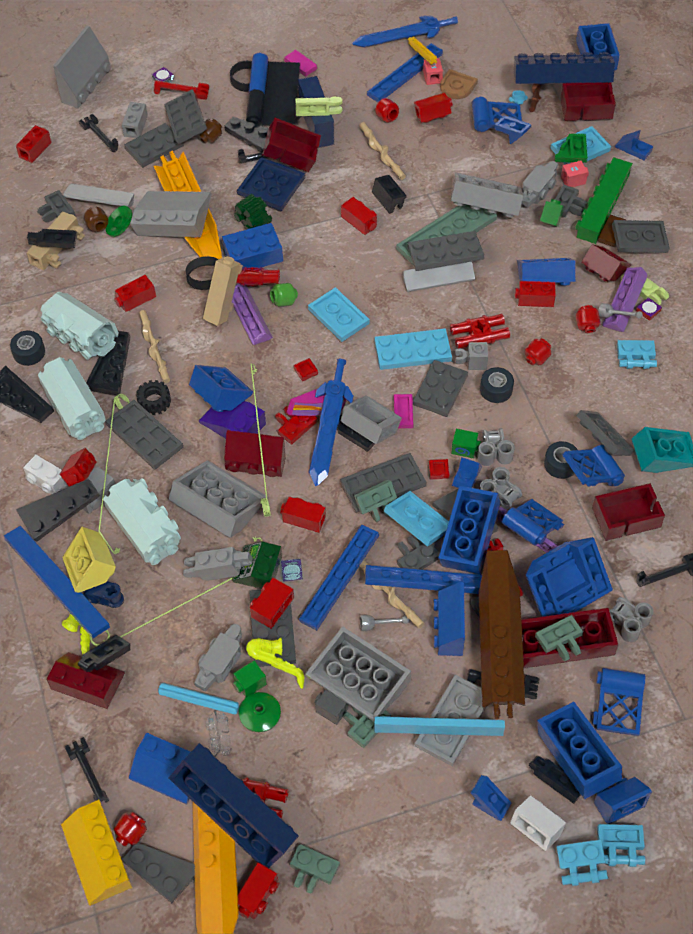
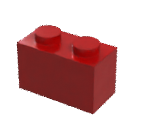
M273 577L269 583H265L259 597L254 598L251 602V618L272 629L293 601L294 589Z

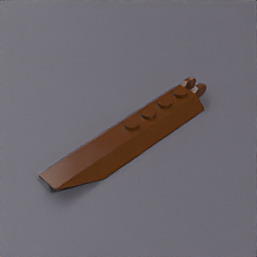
M508 550L487 551L479 589L482 708L493 704L494 718L500 719L499 705H507L508 718H513L514 703L525 706L520 589Z

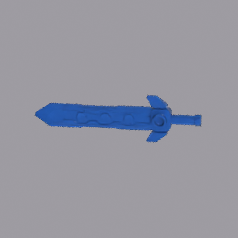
M421 16L419 19L422 22L362 35L352 44L367 47L428 33L427 38H432L439 33L440 27L458 24V18L455 16L438 21L433 16Z
M337 359L334 380H330L328 383L325 382L316 390V398L324 395L325 397L309 470L315 486H318L329 473L343 398L345 397L350 403L353 402L354 396L344 382H341L344 366L346 365L345 359Z

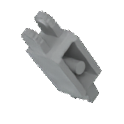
M550 161L546 166H536L524 180L522 205L529 207L533 203L538 204L541 199H545L548 191L554 188L556 184L555 176L557 175L556 169L558 168L556 161Z
M234 547L198 552L194 557L184 559V565L194 567L185 569L183 575L187 578L200 577L206 581L235 577L240 574L241 567L252 565L253 557L249 552L236 551Z
M231 625L225 634L220 632L218 637L211 641L210 649L201 656L198 662L200 672L195 680L196 687L207 691L214 682L221 683L225 681L241 656L239 643L242 640V633L239 625Z

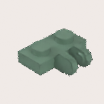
M389 479L354 495L360 513L371 512L375 522L380 520L377 508L381 506L384 515L388 517L389 515L384 512L385 506L397 499L394 487Z
M572 615L536 632L535 637L546 653L557 648L560 657L567 661L570 658L569 653L564 647L566 643H568L575 656L581 653L580 647L574 639L582 636L583 631Z
M353 708L361 718L358 720L349 712H345L343 715L344 719L353 726L347 733L351 739L362 748H365L377 734L375 733V722ZM385 710L379 717H391V714Z
M299 844L290 862V867L300 871L294 886L300 888L306 874L312 876L307 886V892L310 894L313 893L319 880L331 885L340 862Z

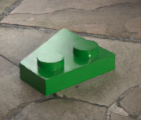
M569 133L566 142L562 144L559 153L555 155L554 161L570 163L582 161V163H587L586 134Z

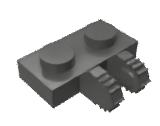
M564 184L555 200L561 201L562 206H565L562 216L566 217L569 211L573 215L581 216L583 208L585 209L587 206V201L577 197L579 189Z
M60 190L44 196L47 204L39 207L37 211L45 223L53 221L62 212L76 216L75 211Z
M412 535L407 539L414 549L410 552L402 541L397 544L399 550L404 555L397 560V565L400 568L423 570L439 560L440 553L433 544L429 546L422 544L420 546Z

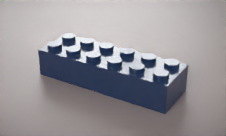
M573 52L567 53V55H560V53H551L550 55L535 53L531 56H528L526 53H520L518 56H514L513 75L515 84L614 82L615 62L612 55L608 52H600L599 54L584 52L583 55H576Z
M200 743L185 757L168 778L253 859L267 868H270L299 836L290 825L278 817L273 809H270L262 802L257 794L247 788L241 779L231 773L224 763L216 759L211 751Z

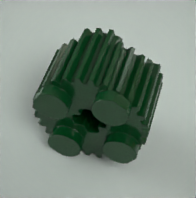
M251 193L235 204L236 212L234 217L238 222L241 221L245 230L272 222L271 214L268 215L265 210L267 205L261 197L256 198Z

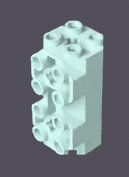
M57 292L42 305V316L40 319L48 327L46 329L52 337L56 336L64 345L70 341L69 346L74 352L79 351L86 360L96 355L105 356L114 348L116 343L114 337H118L119 334L115 324L68 293Z
M59 357L46 363L43 367L45 369L44 372L41 373L40 371L38 377L49 402L59 414L67 433L77 438V440H82L95 432H100L104 428L103 423L106 421L104 412L73 360L68 359V361H65L64 358Z
M143 478L139 480L133 479V482L129 479H124L109 489L111 494L108 497L104 496L105 507L143 560L150 562L151 565H156L163 558L173 555L178 551L177 545L181 539L177 532L179 527L173 519L170 520L168 518V512L163 505L158 507L156 495L147 490L148 486Z

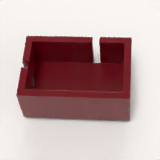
M563 83L561 104L564 121L579 120V118H582V120L613 119L616 103L612 83Z
M274 118L268 128L262 155L275 160L279 158L282 163L309 172L316 162L321 135Z
M651 483L595 496L592 510L605 541L620 538L623 536V533L629 536L662 527L665 514L659 501H656L657 496Z

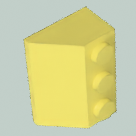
M85 527L80 528L62 557L74 591L77 593L106 583L109 577L114 574L116 568L108 546L101 534Z

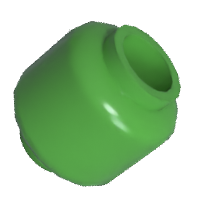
M290 283L276 284L270 290V299L278 307L293 305L298 296L296 288Z

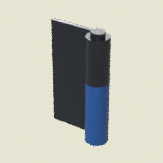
M256 53L253 55L246 121L261 126H270L274 118H278L295 125L296 98L298 97V79L300 75L299 62H271L266 54Z

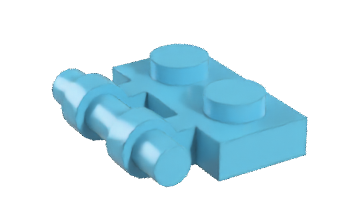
M617 341L618 359H625L619 360V367H626L627 369H633V367H643V369L657 367V360H650L655 359L656 356L654 341Z
M598 824V840H602L603 849H608V855H605V864H608V866L628 864L629 867L645 865V856L636 855V850H644L645 848L643 825ZM616 849L628 850V855H616Z
M602 840L557 846L560 869H570V875L562 876L563 885L572 884V886H578L579 883L592 881V883H599V880L608 879L607 870L598 871L597 868L598 864L606 863ZM590 866V872L578 874L577 867Z

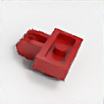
M285 406L283 410L291 418L289 421L279 412L275 416L276 420L283 425L278 430V435L284 437L291 445L318 422L316 416L289 415L287 413L288 406Z

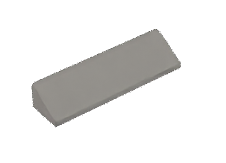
M70 184L63 194L67 198L131 207L134 204V193L78 184Z
M472 262L420 271L415 269L403 271V281L407 292L475 280Z

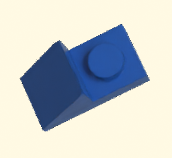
M505 115L495 124V130L509 134L510 144L523 136L531 128V124Z
M640 130L623 135L615 148L643 161L653 150L652 145L639 140Z
M461 457L460 466L453 479L452 486L472 488L482 469V465Z
M481 775L471 791L475 798L472 802L475 807L498 821H502L512 803L488 776Z

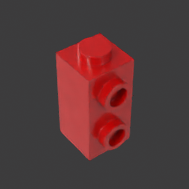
M445 92L414 101L416 117L421 123H427L432 119L444 118L452 114V99Z
M35 125L16 145L19 158L33 163L52 143L49 130Z
M352 197L341 205V217L362 234L366 235L377 227V214L366 207L362 201Z
M145 274L115 289L116 298L114 300L119 308L122 307L125 312H128L155 298V287Z
M520 281L519 288H515V299H518V306L554 307L556 297L555 282Z
M85 447L70 456L60 472V476L69 487L89 477L97 463L94 455Z
M289 496L287 502L282 504L280 514H282L284 523L320 533L326 518V507L319 503H310L301 498Z
M257 863L238 895L239 915L247 919L249 916L256 919L258 914H263L268 904L266 900L270 894L274 895L279 886L276 872Z

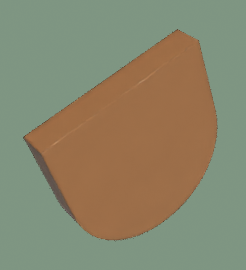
M449 69L441 80L440 89L442 93L445 92L451 99H462L470 95L477 85L478 79Z

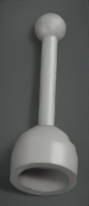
M601 303L599 307V316L602 318H609L613 314L636 316L638 319L643 316L640 311L634 313L614 310L610 304Z
M360 615L361 631L372 630L375 624L397 622L407 624L409 622L406 616L396 619L375 620L371 615Z

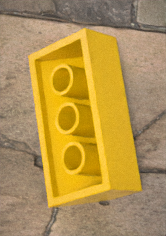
M100 800L78 808L61 826L88 904L91 906L131 889L132 885Z

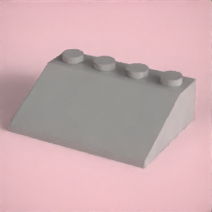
M88 25L53 66L61 102L79 108L111 68L108 54Z
M455 172L451 193V201H454L453 204L458 206L467 204L471 205L470 208L477 210L485 208L490 213H497L499 211L508 217L519 215L523 199L521 187Z
M147 191L134 209L130 225L137 236L201 237L212 193Z
M208 460L174 480L169 496L171 502L230 538L246 526L262 507L261 498H266V495Z
M343 626L305 674L308 678L374 722L375 717H379L401 695L411 681V671Z

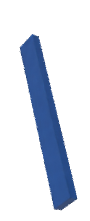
M21 526L4 535L6 542L93 639L110 628L105 618L81 592L77 593L74 591L72 582Z

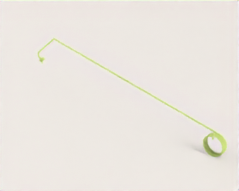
M251 363V373H252L253 391H254V399H255V407H256V416H257V424H258V434H259V441H260V451H261V458H262L261 460H262L263 476H264V484H265V493H266V498H261V501H260V502H261L262 507H263L264 516L267 517V516H271V512H270L269 502H268V499H267L265 473H264V464H263L262 447H261L260 430H259L258 413H257L256 396H255L254 379H253V374H254L255 372H257V369H255L254 364Z
M118 394L117 396H115V398H114V403H113V411H112V419H111V428H110V436H109L110 438H109V444H108L109 446H108V454H107V462H106V470H105V480H104V488H103V496H102V505H101V513H100V522H99V530H98L99 533L101 534L102 538L104 539V541L107 543L108 547L110 548V550H111L114 554L119 553L120 548H119V549L116 548L115 552L111 549V547L109 546L108 542L105 540L104 536H103L102 533L100 532V526H101V517H102V508H103V498H104V491H105V482H106V474H107L108 456H109V448H110V440H111V430H112V422H113L114 405L116 404V406H117L119 409H122V408H123V406L121 405V403H120V401H119L120 398H118V397H121L124 401L130 403L129 399H128L124 394Z
M252 538L254 539V542H256L257 539H260L261 542H263L261 538ZM232 577V578L226 580L225 582H223V583H221V584H219V585H217V586H215V587H213V588L207 590L206 592H204V593H202V594H200V595H198V596H196V597H194V598H192V599L186 601L185 603H183V604H181V605H179V606H177V607H175V608H173V609L167 611L166 613H164V614H162V615H160V616H158V617H156V618L150 620L149 622H147V623H145V624H143V625H141V626H139V627H137V628L131 630L130 632H128V633H126V634H124V635H122V636H120V637H123V636H125V635H127V634L133 632L134 630H136V629H138V628H140V627H142V626H144V625H146V624L152 622L153 620H155V619H157V618H159V617H161V616H163V615L169 613L170 611H172V610H174V609H176V608H178V607H180V606H182V605L188 603L189 601H191V600H193V599H195V598H197V597H199V596H201V595L207 593L208 591H210V590H212V589H214V588H216V587H218V586H220V585H222V584L228 582L229 580L233 579L234 577ZM106 630V632L108 633V638H107V640H108V639H110V634H109L108 630ZM90 636L91 643H92L94 646L100 645V644L94 643V642L92 641V637Z

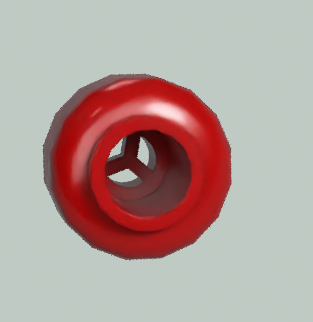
M384 98L377 103L375 113L380 119L389 123L398 117L399 107L392 100Z
M585 305L579 308V311L576 313L578 329L585 331V333L595 332L596 328L601 325L598 309L592 305Z
M543 338L534 339L525 348V359L531 365H543L551 356L552 347Z
M133 811L130 814H123L114 827V832L117 835L116 840L125 847L128 843L136 845L147 831L146 820Z

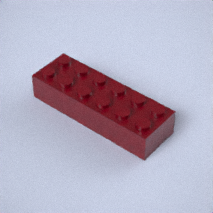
M609 608L521 620L524 668L614 656L619 645ZM572 615L583 631L582 636L574 639L577 645H579L581 653L575 656L568 643H566L564 647L569 653L570 659L564 661L558 654L557 648L546 653L535 635L536 632Z

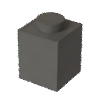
M325 690L324 693L320 692L314 702L316 713L335 725L340 722L345 712L349 709L346 702L328 690Z

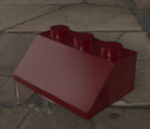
M227 430L224 455L225 469L231 472L263 475L259 434ZM260 434L265 475L269 477H282L286 460L284 437Z
M70 652L55 661L46 679L51 690L108 709L125 671L106 665L99 670L93 669L90 672H86L78 666L81 656Z

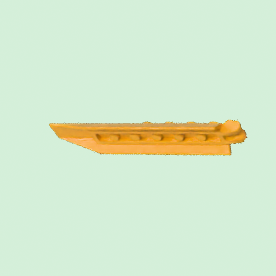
M171 151L170 157L172 160L168 162L164 155L160 156L163 164L162 166H154V169L164 191L202 192L184 152L181 153L178 159L174 152ZM208 208L202 236L184 238L199 257L210 256L221 259L222 252L217 225Z
M192 801L197 933L233 934L239 916L235 841Z

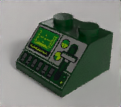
M258 542L244 546L242 552L250 553L253 557L252 565L241 567L240 574L233 578V582L262 589L265 583H269L273 577L276 578L282 559V547L267 542Z

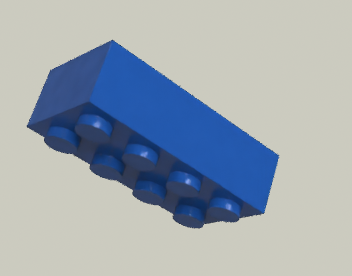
M459 486L439 555L442 567L481 575L501 503L498 493Z
M575 702L537 720L538 735L583 799L622 780V765Z

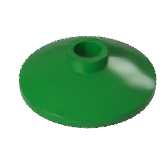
M120 206L110 214L108 225L105 228L109 236H118L128 228L132 219V210L128 206Z
M257 692L247 696L239 707L241 723L245 728L253 732H266L276 726L281 716V708L277 699L264 692ZM262 707L263 710L258 712L256 711V708Z

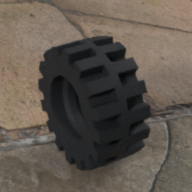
M149 380V383L144 382L143 386H139V390L136 392L137 402L146 411L156 415V413L162 414L161 411L165 412L167 407H170L171 396L168 386L164 385V382L161 381L159 383L158 380H155V382ZM154 394L161 396L155 401L147 400L149 396Z

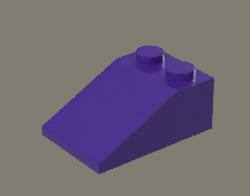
M243 401L231 411L223 410V412H219L211 407L199 420L200 424L225 439L227 430L258 434L256 407L246 401ZM257 407L259 430H261L266 425L265 411Z

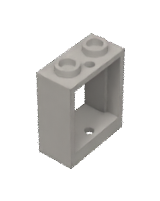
M365 395L344 406L341 422L373 443L378 444L397 432L402 417Z

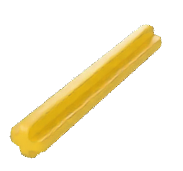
M415 37L408 38V44L431 65L437 63V56Z

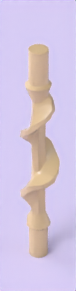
M361 122L359 127L365 133L364 135L369 138V146L381 153V160L387 166L392 167L393 172L396 173L400 180L405 179L406 175L400 169V166L395 164L387 154L389 147L380 145L372 130L368 128L365 122Z
M142 310L139 312L143 326L142 333L144 339L151 343L149 355L157 362L159 366L158 372L161 374L163 382L169 383L170 378L165 366L166 361L161 359L157 348L160 339H154L150 328L151 321L148 319L146 311Z
M365 560L359 566L364 571V574L366 565H369ZM372 585L374 589L384 590L389 595V604L403 610L407 619H410L418 629L424 626L425 623L415 614V611L411 610L409 606L405 605L395 595V587Z

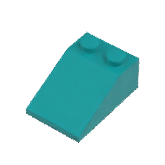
M644 427L632 438L641 471L659 473L693 467V442L689 432Z

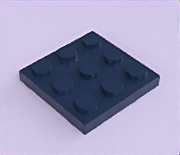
M261 157L237 189V195L247 197L252 193L256 198L261 197L267 206L282 211L304 181L305 173Z

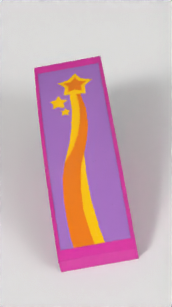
M317 389L292 398L290 399L287 413L297 416L321 415L325 395L316 398ZM345 397L343 398V404H342V409H341V410H343V408H344V406H345V403H346Z

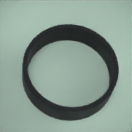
M240 61L231 67L230 82L235 89L249 92L250 83L238 82L233 78V75L240 70L251 69L252 61Z
M204 256L189 262L185 269L187 283L192 288L198 290H210L212 279L199 281L191 278L189 275L193 270L202 266L215 267V263L219 259Z

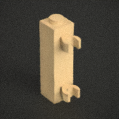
M62 212L48 228L76 230L78 240H82L85 237V234L81 233L84 229L79 226L77 217ZM33 245L27 252L29 263L42 270H45L49 264L54 268H58L61 265V262L57 261L60 258L58 254L63 248Z
M225 256L215 263L203 316L204 320L217 326L226 322L229 312L233 310L234 303L231 302L238 274L241 273L243 265H240L241 263L234 261L232 257Z

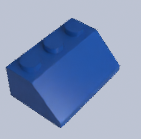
M574 259L517 260L520 281L560 282V285H571V282H576Z
M195 365L189 383L195 390V393L199 394L204 398L205 402L209 403L215 411L219 412L233 410L253 394V391L226 367Z
M458 582L438 591V599H434V611H438V617H434V629H438V635H434V648H438V656H463L465 642L464 582Z
M146 732L136 750L129 780L187 805L190 798L168 778L191 751Z

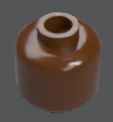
M207 119L205 121L207 129L199 135V138L204 143L209 142L213 144L222 135V126L215 119Z
M97 206L91 207L84 214V221L92 232H101L107 227L109 220L102 208Z

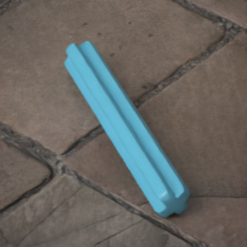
M161 683L158 689L159 694L162 696L234 715L239 710L238 702L178 686Z

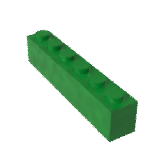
M613 157L611 163H607L604 171L605 175H601L600 185H596L594 189V197H590L587 204L588 208L583 210L582 220L577 222L575 228L578 231L576 238L594 244L597 243L630 176L633 163Z

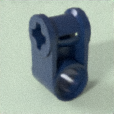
M108 581L85 590L83 594L90 603L111 608H118L124 603V596L121 593L120 586Z

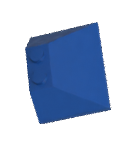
M593 537L561 544L533 560L526 573V578L541 617L577 612L613 590Z

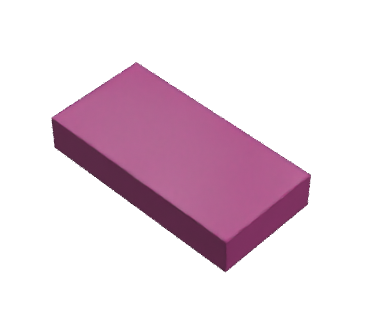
M296 49L284 57L285 62H299L300 73L305 77L317 70V65Z
M394 394V413L402 417L398 429L413 428L412 394Z

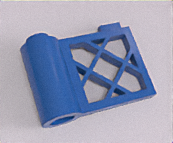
M476 97L472 101L474 128L477 131L484 132L489 128H495L496 123H494V119L500 120L503 117L501 116L503 113L511 118L522 121L520 104L490 102L485 97ZM492 108H498L500 111L497 113ZM508 109H516V112L513 114Z
M598 445L590 450L565 451L563 453V457L582 485L586 484L590 487L596 486L598 483L607 482L609 486H619L623 483L625 474L611 454L604 449V445Z
M533 499L516 509L512 507L502 520V524L534 546L537 544L541 545L548 533L554 529L558 531L564 526L561 518Z
M602 668V672L598 671L596 684H600L598 712L594 711L592 725H596V730L639 736L645 674ZM604 694L613 695L618 702L609 708L604 701ZM627 698L638 699L637 707L630 710L623 701ZM619 704L627 712L621 719H618L612 711ZM608 712L616 721L611 726L601 725L602 717ZM630 716L635 722V730L627 729L622 721Z

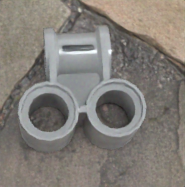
M502 428L495 431L483 430V442L479 445L477 458L481 465L489 466L493 464L494 459L505 465L512 462L515 446L511 441L504 440Z
M497 467L493 471L492 479H485L481 482L480 490L498 493L500 505L505 509H510L512 503L522 497V492L515 484L509 482V470L505 467Z
M619 597L616 600V605L609 609L612 622L622 627L621 637L627 642H635L638 639L641 629L649 625L653 615V608L650 604L642 602L634 606L622 597ZM639 614H645L647 617H642ZM627 628H633L635 631H630Z

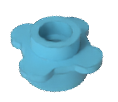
M521 90L513 91L512 97H509L510 102L523 104L528 99L525 92Z

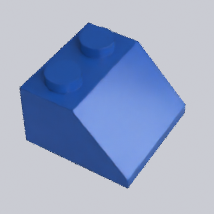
M636 777L629 780L623 778L616 783V786L610 789L607 787L598 792L594 804L605 823L611 824L644 808L652 791Z

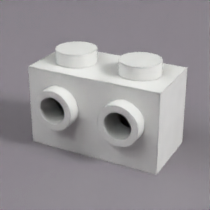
M35 455L23 468L26 474L25 478L46 493L53 494L68 486L60 476L62 470L38 455Z
M530 795L515 810L510 824L546 851L561 836L566 822Z

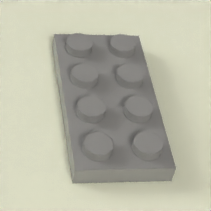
M454 675L430 718L480 719L486 708H482V688ZM420 734L415 742V747L453 767L470 735Z

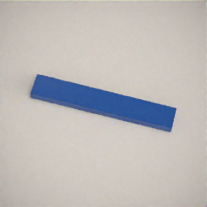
M430 43L426 46L437 58L443 55V50ZM417 53L368 90L367 96L376 102L388 97L423 70L425 59Z
M364 525L360 526L299 618L300 623L316 631L319 629L379 537V532Z
M366 565L365 585L440 591L458 582H464V593L479 594L482 575L371 565Z

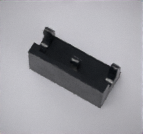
M389 174L375 178L372 189L374 196L389 214L394 212L397 204L400 210L407 195Z

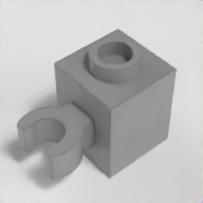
M469 342L468 351L456 349L455 356H462L456 357L457 364L468 362V370H487V342Z

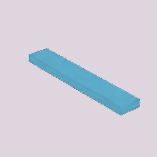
M375 717V733L503 736L505 730L504 720Z

